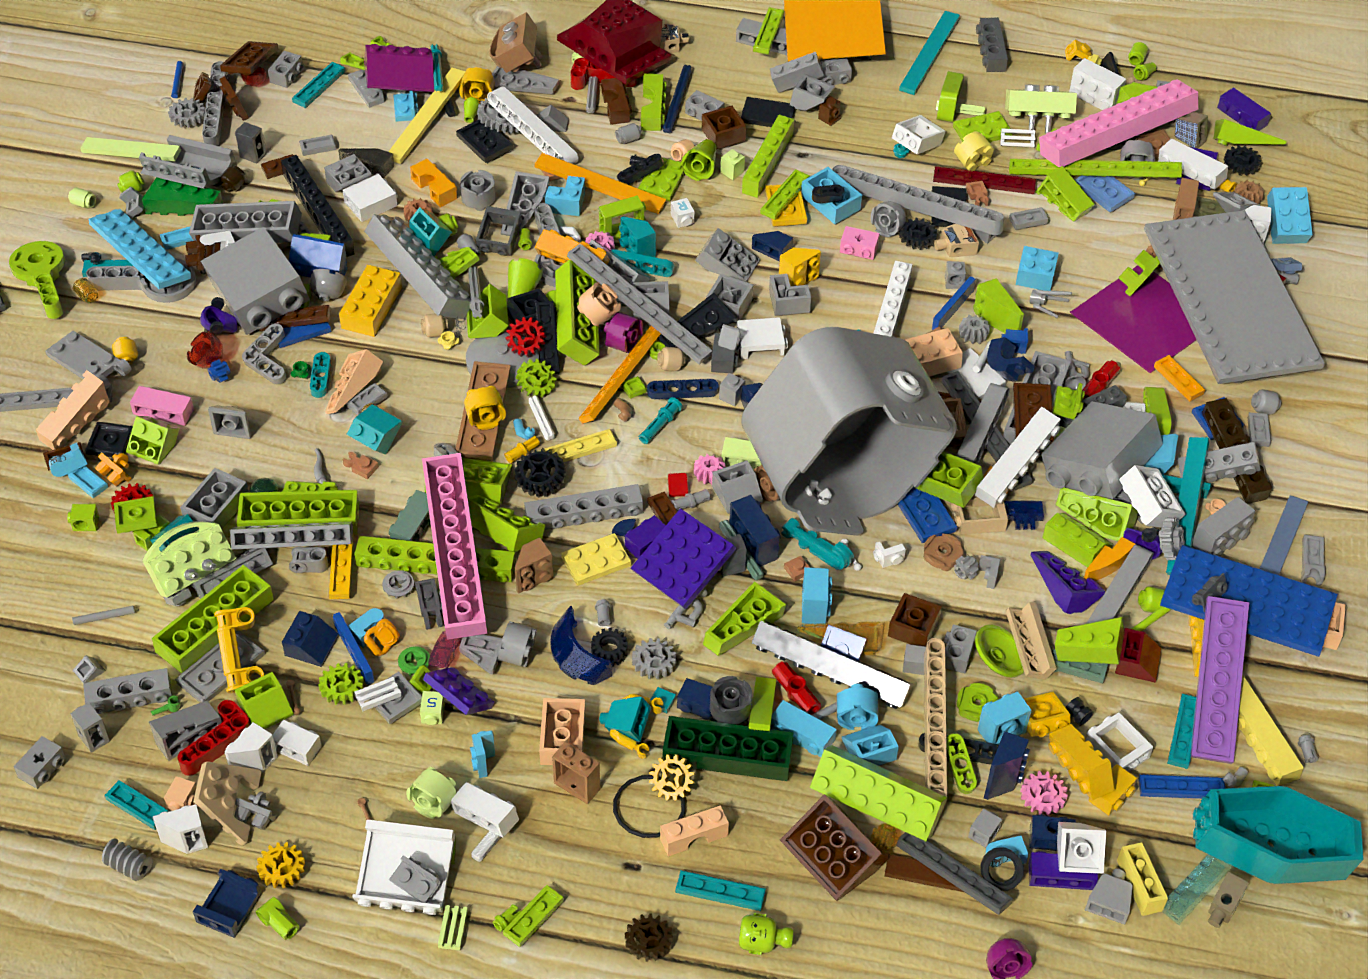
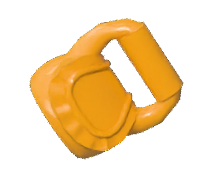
M381 619L376 626L371 627L366 632L364 642L375 656H381L386 654L390 647L397 642L400 634L388 619ZM374 633V636L377 637L381 645L384 646L382 650L370 637L371 634Z

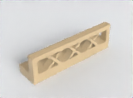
M1029 602L1022 610L1008 608L1006 614L1025 676L1046 680L1057 668L1036 603ZM1015 616L1020 617L1021 623L1015 619ZM1019 630L1026 636V639L1020 635ZM1024 647H1026L1031 652L1032 656H1030L1025 651ZM1029 663L1036 668V671H1031Z

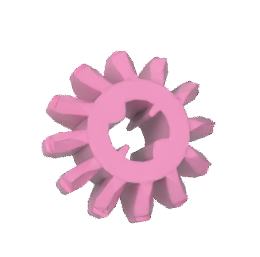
M603 230L601 232L595 231L594 234L589 233L585 240L588 244L592 239L608 250L615 249L613 236H610L609 232L604 233Z
M706 454L705 457L700 456L698 460H695L693 473L697 477L698 482L703 481L704 485L706 483L712 485V472L726 468V465L721 457L716 458L715 454L713 456Z

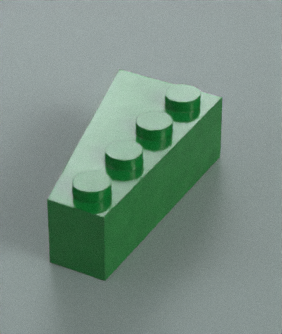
M156 177L142 198L145 214L152 215V212H160V215L177 213L178 216H185L187 214H194L196 205L223 204L221 191L210 188L203 189Z

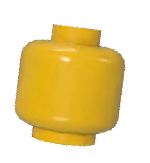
M120 337L112 344L113 356L120 360L125 359L129 364H132L138 358L136 343L129 337Z

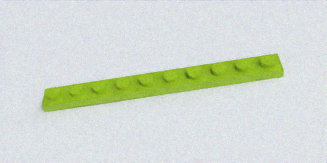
M1010 159L1009 174L1048 175L1059 168L1047 159ZM1077 160L1063 166L1070 176L1182 177V162Z

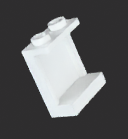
M780 318L737 320V329H740L739 351L741 359H748V351L779 349L780 356H784V350L788 348L787 338H784L785 326L781 325Z

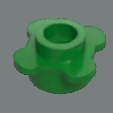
M304 361L295 362L293 364V371L290 374L294 378L305 379L309 376L308 371L311 370V366Z

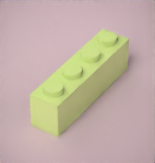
M725 437L721 458L726 467L748 460L753 470L762 465L749 440Z

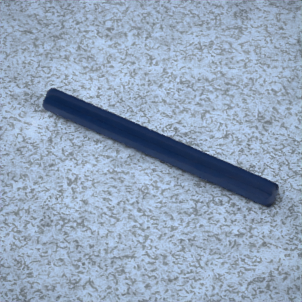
M685 64L682 68L663 125L664 133L672 132L692 71L691 65Z

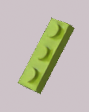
M546 885L503 930V935L518 947H521L564 901L563 896Z

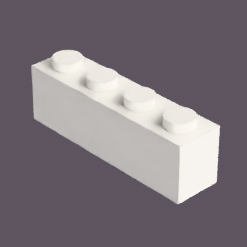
M1170 139L1159 149L1158 162H1182V174L1214 190L1227 179L1228 165L1176 140Z

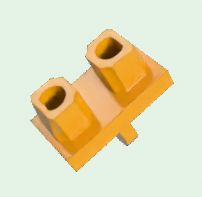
M101 452L98 456L101 462L95 468L105 477L112 469L113 472L107 479L116 487L123 480L129 482L132 479L121 469L123 467L128 468L129 466L126 454H114L112 462Z

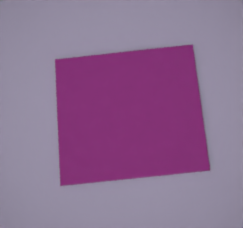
M1138 265L1132 269L1138 275L1143 271ZM1154 271L1131 296L1125 293L1128 286L1118 278L1070 311L1073 316L1149 373L1156 370L1154 368L1156 361L1168 355L1173 358L1197 340L1170 283Z

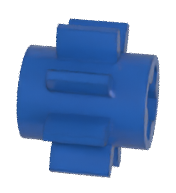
M217 359L210 363L211 367L207 370L213 381L218 380L221 383L228 379L227 375L231 372L225 361L221 362L220 359Z

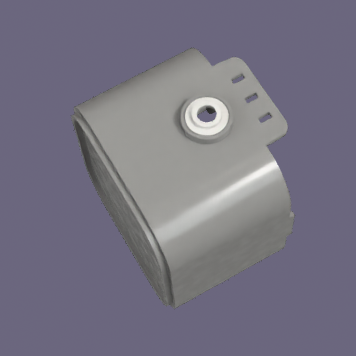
M841 327L820 328L800 338L790 348L751 399L741 418L742 427L783 506L789 511L797 512L804 526L811 531L856 536L861 535L864 530L859 519L874 517L886 512L898 504L913 486L918 487L938 464V456L952 441L957 428L956 421L907 341L901 338Z

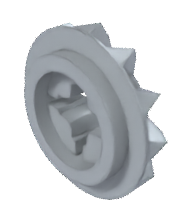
M393 571L384 577L382 582L383 590L388 596H394L396 599L398 596L405 598L407 593L412 592L414 579L408 572ZM395 581H397V583H399L400 585H402V587H401V588H398V586H395V584H396Z

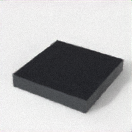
M97 422L85 449L86 454L99 456L102 452L106 457L111 458L114 454H125L133 426Z

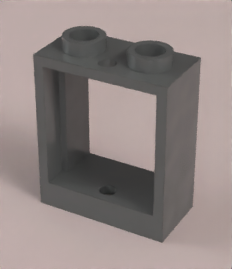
M487 206L476 237V244L479 250L511 256L522 223L521 212ZM491 222L513 226L508 243L485 240Z

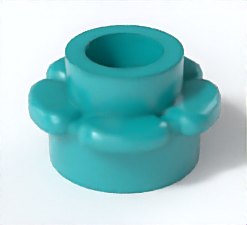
M900 143L893 147L894 155L898 158H905L910 151Z

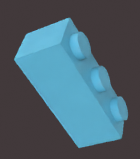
M784 700L772 714L770 725L772 730L794 732L793 744L799 745L807 749L809 753L822 757L824 749L832 745L836 738L837 729Z

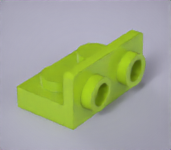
M1082 383L1078 384L1076 390L1057 386L1053 414L1074 420L1077 413H1081L1083 407L1082 400L1085 391H1082Z

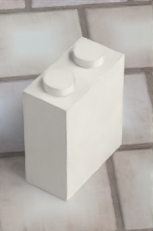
M379 174L343 189L344 203L361 222L372 218L374 214L379 215L397 206L398 194L396 190L392 189L387 180L383 179Z

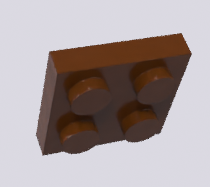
M223 76L219 79L222 84L220 89L224 95H227L226 99L229 105H234L232 109L236 116L240 115L243 121L248 119L249 117L226 77Z

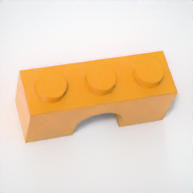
M425 159L410 167L411 180L420 188L429 186L430 198L440 208L457 199V186L434 163L432 164L428 159Z

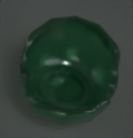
M264 477L252 482L249 493L279 492V488L273 479Z

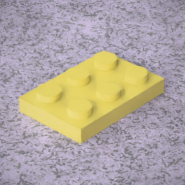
M615 533L561 553V558L577 586L631 566V560Z

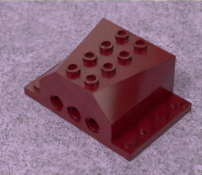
M606 0L583 20L557 34V41L626 85L671 61L672 57L670 53L660 48L663 20L632 0Z

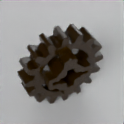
M649 913L648 918L641 914L639 921L633 918V925H627L625 946L630 948L631 955L637 953L638 960L644 956L646 962L649 961V957H653L657 961V955L660 954L664 957L665 950L670 951V943H673L672 928L668 927L667 920L661 922L660 915L654 919L652 913Z

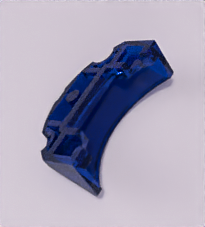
M569 606L554 625L551 633L550 645L553 659L559 665V668L572 679L576 680L578 678L587 681V684L596 685L612 677V663L610 660H605L589 653L578 643L573 633V628L577 626V621L574 618L573 607Z

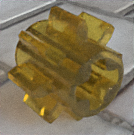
M885 823L879 825L878 828L874 827L871 834L872 841L884 851L891 849L892 846L896 847L899 839L896 829Z

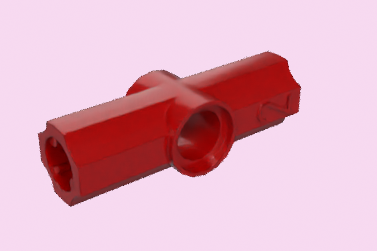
M1113 360L1106 361L1098 371L1093 373L1092 379L1082 389V391H1085L1083 399L1107 388L1120 372L1117 362Z
M781 661L776 664L772 669V674L787 691L788 699L795 702L802 711L810 715L816 713L821 708V703L808 689L805 679L797 675L787 662Z

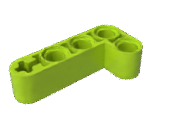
M947 72L941 90L937 120L953 122L964 74Z
M1144 387L1143 403L1145 404V412L1156 415L1160 435L1170 434L1171 416L1164 388Z

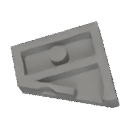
M487 635L463 637L459 650L467 658L493 675L498 663L500 648L503 649L502 638Z

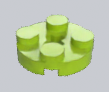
M972 683L965 689L963 687L958 693V713L961 717L979 722L982 707L988 702H995L999 699L995 696L991 687L982 683ZM977 699L980 700L982 705H976L973 702Z

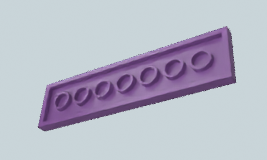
M1211 596L1206 598L1192 734V758L1228 764L1234 763L1249 602Z

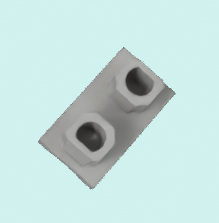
M260 791L256 796L251 794L249 800L253 804L236 798L235 805L237 809L234 818L246 823L250 814H255L252 825L262 830L265 829L269 821H275L276 815L272 814V811L262 808L263 806L267 808L270 806V801L266 800V793Z

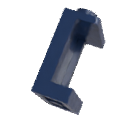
M220 869L218 872L219 880L202 906L196 905L193 915L196 923L235 938L261 896L259 884L254 879H245L232 870L225 871Z

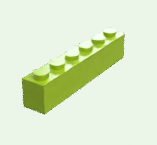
M778 115L743 177L742 194L756 198L759 197L793 135L794 119Z

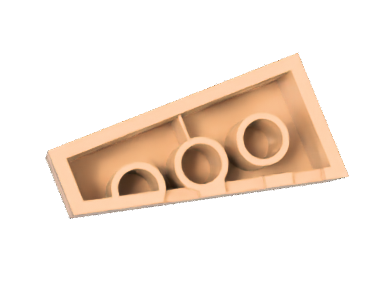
M87 370L82 375L85 378L80 384L75 383L71 388L73 392L67 399L63 397L59 402L57 411H51L36 429L39 440L52 450L64 447L68 440L77 435L87 423L91 422L110 403L103 381Z

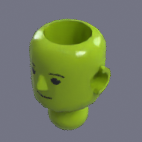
M754 913V915H746L741 921L739 946L743 950L749 951L750 954L756 955L771 952L775 944L781 945L786 949L791 948L794 930L790 927L777 928V922L773 918L767 917V914Z

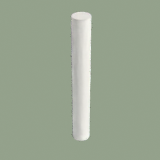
M991 341L987 343L973 367L974 372L978 373L985 363Z

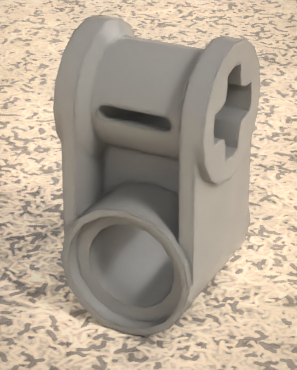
M295 547L291 551L292 561L289 563V569L292 572L322 573L329 567L326 551L322 547Z

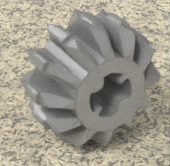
M968 315L967 318H963L959 325L960 338H964L965 342L970 341L972 344L974 342L980 344L981 341H985L990 331L988 321L984 320L983 316L979 318L977 315L974 317Z

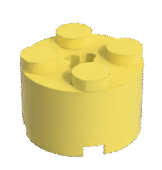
M977 131L966 135L963 138L964 141L961 144L958 143L954 149V154L967 170L971 171L976 170L981 165L987 166L991 162L990 158L994 152V148L984 135Z

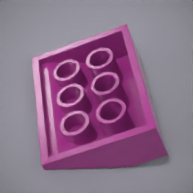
M377 44L365 45L364 66L367 88L434 92L433 56L431 49L426 47L412 48L409 46L395 47L393 45L380 46Z

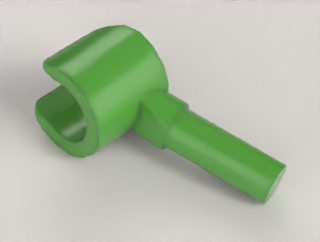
M170 696L168 704L151 711L152 716L167 710L177 712L180 708L178 697Z

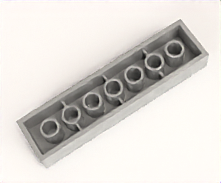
M374 214L364 232L438 316L464 319L470 310L471 298L459 286V282L450 276V272L442 267L439 260L434 258L431 254L432 252L404 224L403 219L389 217L384 214Z

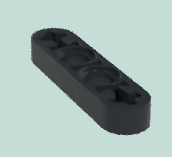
M925 733L920 735L918 747L922 752H925ZM963 738L966 747H972L975 750L974 753L968 754L970 761L992 764L998 746L992 743ZM952 740L951 744L955 748L956 755L958 754L957 747L960 743H956L955 740ZM931 742L934 746H937V742ZM988 751L992 752V757L988 756Z

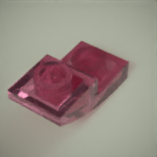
M443 631L434 645L428 665L448 668L455 659V650L461 643L462 638L447 640L446 631Z

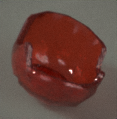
M262 67L257 68L251 75L240 73L244 83L251 87L261 85L267 77V72Z

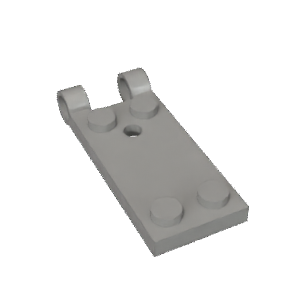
M75 331L70 332L45 350L49 358L82 379L85 378L82 376L85 371H89L103 381L105 389L111 386L106 377L112 372L117 371L121 376H125L132 371L130 364L125 359L120 360Z

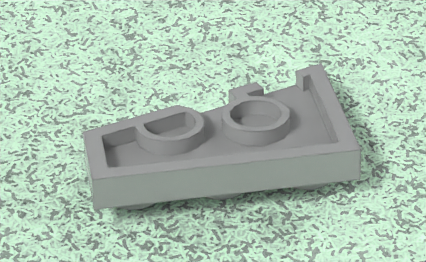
M365 70L348 74L349 81L369 108L384 103L382 89L367 88Z

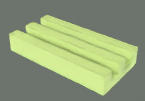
M450 905L445 906L438 948L461 949L468 907L461 909L459 906H454V908L450 907ZM451 913L453 914L448 941L447 943H444L449 915ZM460 914L461 920L456 944H452L457 916Z

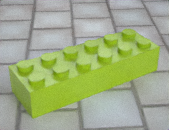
M569 259L555 270L557 350L585 366L599 356L598 326H594L585 314L580 313L577 306L579 305L580 296L593 286L596 280Z
M357 490L240 493L237 527L352 522L353 534L358 535L359 498Z
M242 565L152 637L155 652L182 674L219 643L217 633L218 622L217 617L214 616L216 611L248 607L253 610L255 616L274 600L271 586L245 565ZM247 614L242 615L240 620L247 622L251 619V616Z
M833 745L824 749L810 785L811 789L924 841H927L933 835L947 797Z

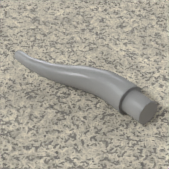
M316 448L317 461L314 466V476L317 483L322 484L323 481L327 482V479L322 471L321 453Z

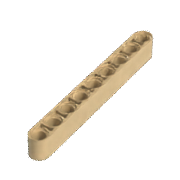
M932 638L927 642L924 653L925 787L947 797L945 644L939 638ZM931 668H937L938 671L932 670ZM931 686H936L939 689H933ZM931 704H935L939 706V708H934L931 706ZM931 723H936L939 727H934ZM931 742H937L940 746H934ZM931 761H937L940 765H934ZM932 780H936V781H938L940 784H939V785L933 784V783H932Z

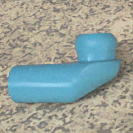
M521 419L513 421L517 436L528 440L535 435L534 428L530 429V427H527L525 429Z

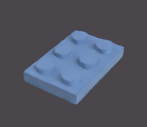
M1082 175L1075 179V182L1080 185L1086 195L1109 212L1119 208L1135 196L1132 190L1113 176Z

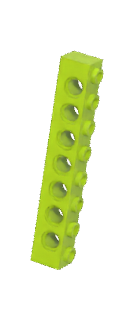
M359 536L354 554L356 566L438 575L433 543ZM475 548L479 580L512 582L516 565L515 552Z

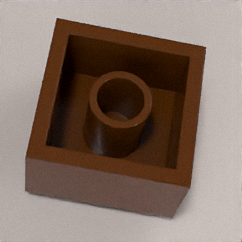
M733 105L702 114V131L709 140L716 144L717 149L746 141V125Z
M904 593L890 620L888 637L910 645L926 647L939 622L942 606Z

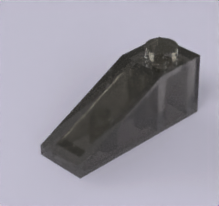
M340 148L338 150L340 160L355 154L372 175L379 174L383 179L394 167L393 153L378 148Z

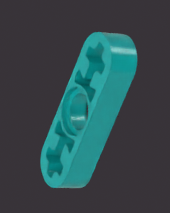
M326 352L317 353L313 359L310 392L315 398L324 397L328 391L331 359L330 355ZM318 373H325L323 377L316 376Z

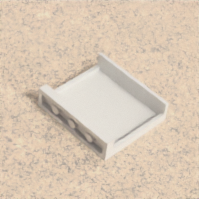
M367 820L365 826L367 830L357 890L356 894H353V899L358 902V905L364 907H371V904H377L382 909L392 910L393 907H401V910L405 912H414L417 909L423 910L424 914L429 915L443 912L455 841L454 831ZM403 855L407 858L410 856L416 858L421 862L420 867L425 870L430 868L439 875L437 878L441 884L428 903H421L389 881V878L402 862L400 858Z

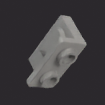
M403 855L400 858L402 862L389 878V881L421 903H428L441 884L437 878L439 875L430 868L425 870L420 867L421 862L412 856L407 858Z

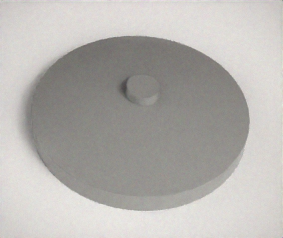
M506 331L501 332L497 337L476 338L469 345L466 352L467 370L471 375L474 361L511 365L507 388L515 387L519 381L516 379L517 370L523 362L527 363L529 359L533 362L536 359L539 360L538 349L535 350L536 355H533L531 352L529 357H526L524 353L522 357L518 355V352L514 354L511 351L512 348L507 346L509 342L505 337L510 335ZM515 338V344L518 346V340Z

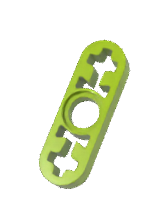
M950 734L946 738V753L955 782L961 793L970 794L975 790L977 780L962 736ZM952 740L960 743L958 744V754L956 755L954 746H950ZM963 759L966 761L967 766L959 769L955 766V761ZM965 773L967 781L972 782L970 784V788H967L966 785H962L964 782L963 774Z

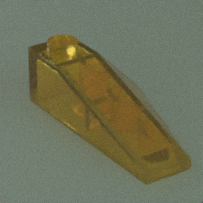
M846 622L833 624L834 627L866 638L867 641L863 649L864 655H875L876 652L882 649L885 622H858L853 624V626H849ZM801 624L798 626V631L823 639L830 624Z

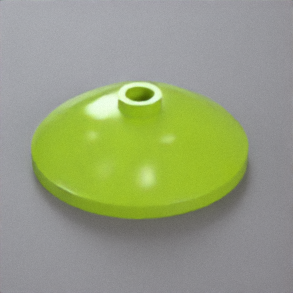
M985 625L977 631L975 636L977 652L982 661L992 671L1010 678L1018 677L1024 672L1014 637L1011 633L996 625Z

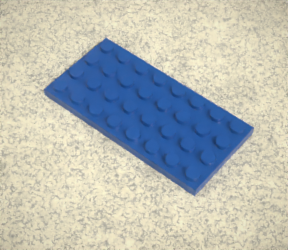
M1182 545L1176 557L1160 606L1204 620L1205 612L1203 606L1194 605L1192 603V596L1200 589L1203 590L1202 586L1210 577H1219L1224 573L1227 590L1220 598L1249 602L1246 634L1314 656H1320L1338 594Z

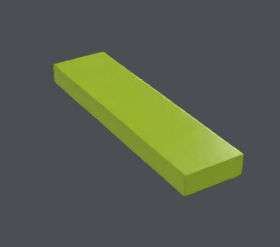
M768 8L753 46V52L769 55L783 19L784 10Z
M795 169L760 209V214L776 220L802 190V181L809 178L810 175Z
M756 677L749 729L770 731L776 679Z

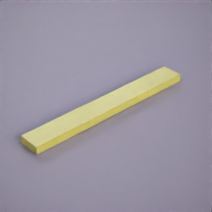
M455 68L450 69L443 79V91L436 92L434 90L385 155L387 160L399 164L404 161L460 86L466 71Z

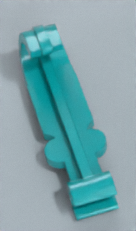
M791 518L782 526L784 530L781 533L784 537H794L799 541L798 545L800 548H809L810 553L837 570L848 567L854 558L853 552L845 544L839 541L833 546L823 538H817L815 531L806 532L800 528L799 522L794 518Z

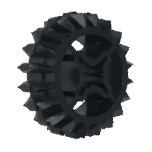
M543 447L541 451H537L535 448L533 453L527 451V456L521 455V461H517V467L514 470L518 487L522 488L524 493L528 492L530 496L535 493L538 498L540 494H543L545 497L548 492L554 494V489L559 490L560 484H564V478H566V466L563 459L559 457L557 452L552 453L551 449L545 452ZM554 467V468H555V472H554V474L551 476V475H550L551 468ZM530 469L531 473L530 476L527 478L526 473Z

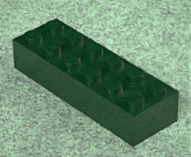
M669 716L662 758L666 760V755H671L673 759L675 755H679V761L686 758L685 765L692 764V769L787 781L794 732L772 729L770 731L749 729V726ZM670 763V764H669L670 766L681 767V766H679L678 764H675V763Z

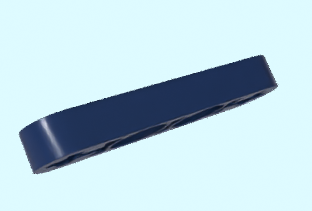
M714 379L652 381L647 385V395L651 399L714 397L719 391V384ZM693 386L697 389L695 391H690L687 388ZM676 387L678 388V390L672 392L669 390V388Z

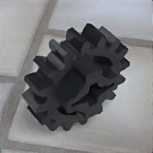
M1237 145V148L1232 146L1230 150L1227 149L1223 160L1225 161L1224 164L1228 165V170H1233L1232 173L1238 172L1239 175L1244 173L1248 176V173L1253 175L1255 171H1258L1262 161L1260 160L1261 155H1257L1258 151L1253 152L1252 147L1247 149L1246 145L1243 147Z
M916 217L914 221L909 219L908 222H905L900 230L899 238H901L902 243L906 242V247L911 245L912 249H915V247H918L919 250L922 247L928 249V245L933 246L934 240L937 239V229H935V225H930L931 221L925 222L924 218L918 220Z

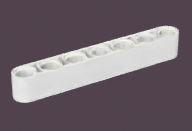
M500 87L488 93L489 103L543 153L571 164L578 162V155L575 150L505 87Z

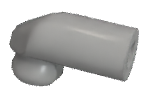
M1239 767L1235 775L1228 772L1224 776L1223 781L1230 788H1237L1246 778L1248 771L1243 767Z

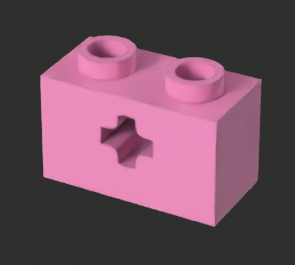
M846 226L841 238L840 253L874 260L880 233Z

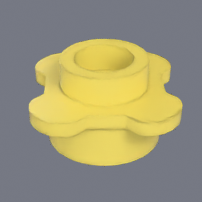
M446 331L438 338V343L442 344L445 350H449L459 343V338H456L453 332Z

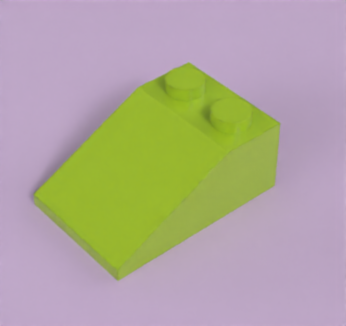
M995 278L978 284L975 304L973 306L975 314L979 317L983 316L990 326L1003 333L1006 332V329L1021 330L1024 313L998 279Z

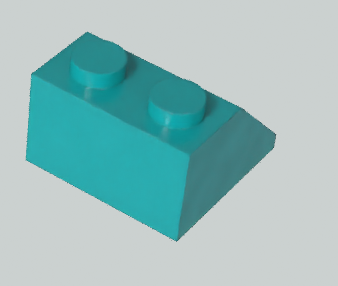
M372 404L355 417L346 435L374 451L386 455L403 421Z

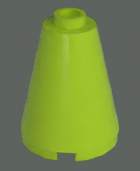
M703 140L683 156L681 165H683L684 173L689 178L700 181L701 179H708L713 174L717 147L712 140Z
M519 258L518 261L511 260L508 265L507 298L535 290L543 276V269L541 268L540 270L538 264L529 259Z

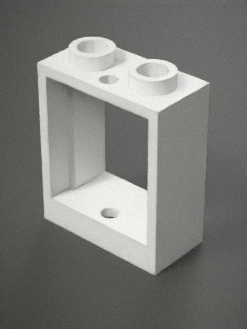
M922 115L896 123L892 139L915 154H919L940 146L946 131Z
M1119 712L1114 716H1108L1102 724L1097 727L1093 726L1087 732L1086 741L1089 740L1092 743L1094 751L1099 750L1102 753V759L1108 758L1110 760L1111 769L1118 764L1130 772L1149 759L1153 750V746ZM1115 727L1136 748L1122 759L1100 739L1101 736Z

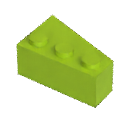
M1063 166L1049 173L1035 192L1048 198V203L1057 205L1059 207L1058 210L1073 222L1088 214L1095 205Z

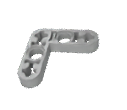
M277 323L270 325L243 352L242 359L246 366L273 384H282L287 377L284 369L266 357L285 337L283 327ZM261 343H268L265 348H259ZM262 364H269L266 369H260Z

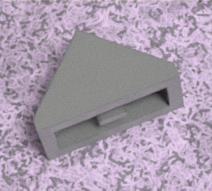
M550 105L536 115L551 130L566 132L568 118L554 106Z

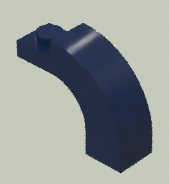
M1007 338L992 339L988 348L987 360L989 366L1007 381H1017L1019 375L1033 372L1035 366L1024 356L1013 358L1016 346Z

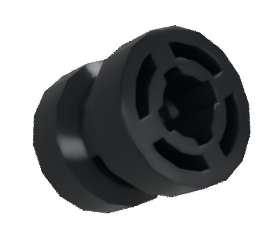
M1079 697L1071 700L1065 707L1079 726L1088 722L1094 713L1090 707H1085L1084 702Z

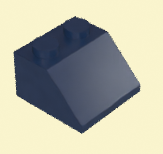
M299 611L282 640L284 655L322 667L339 634L318 616Z

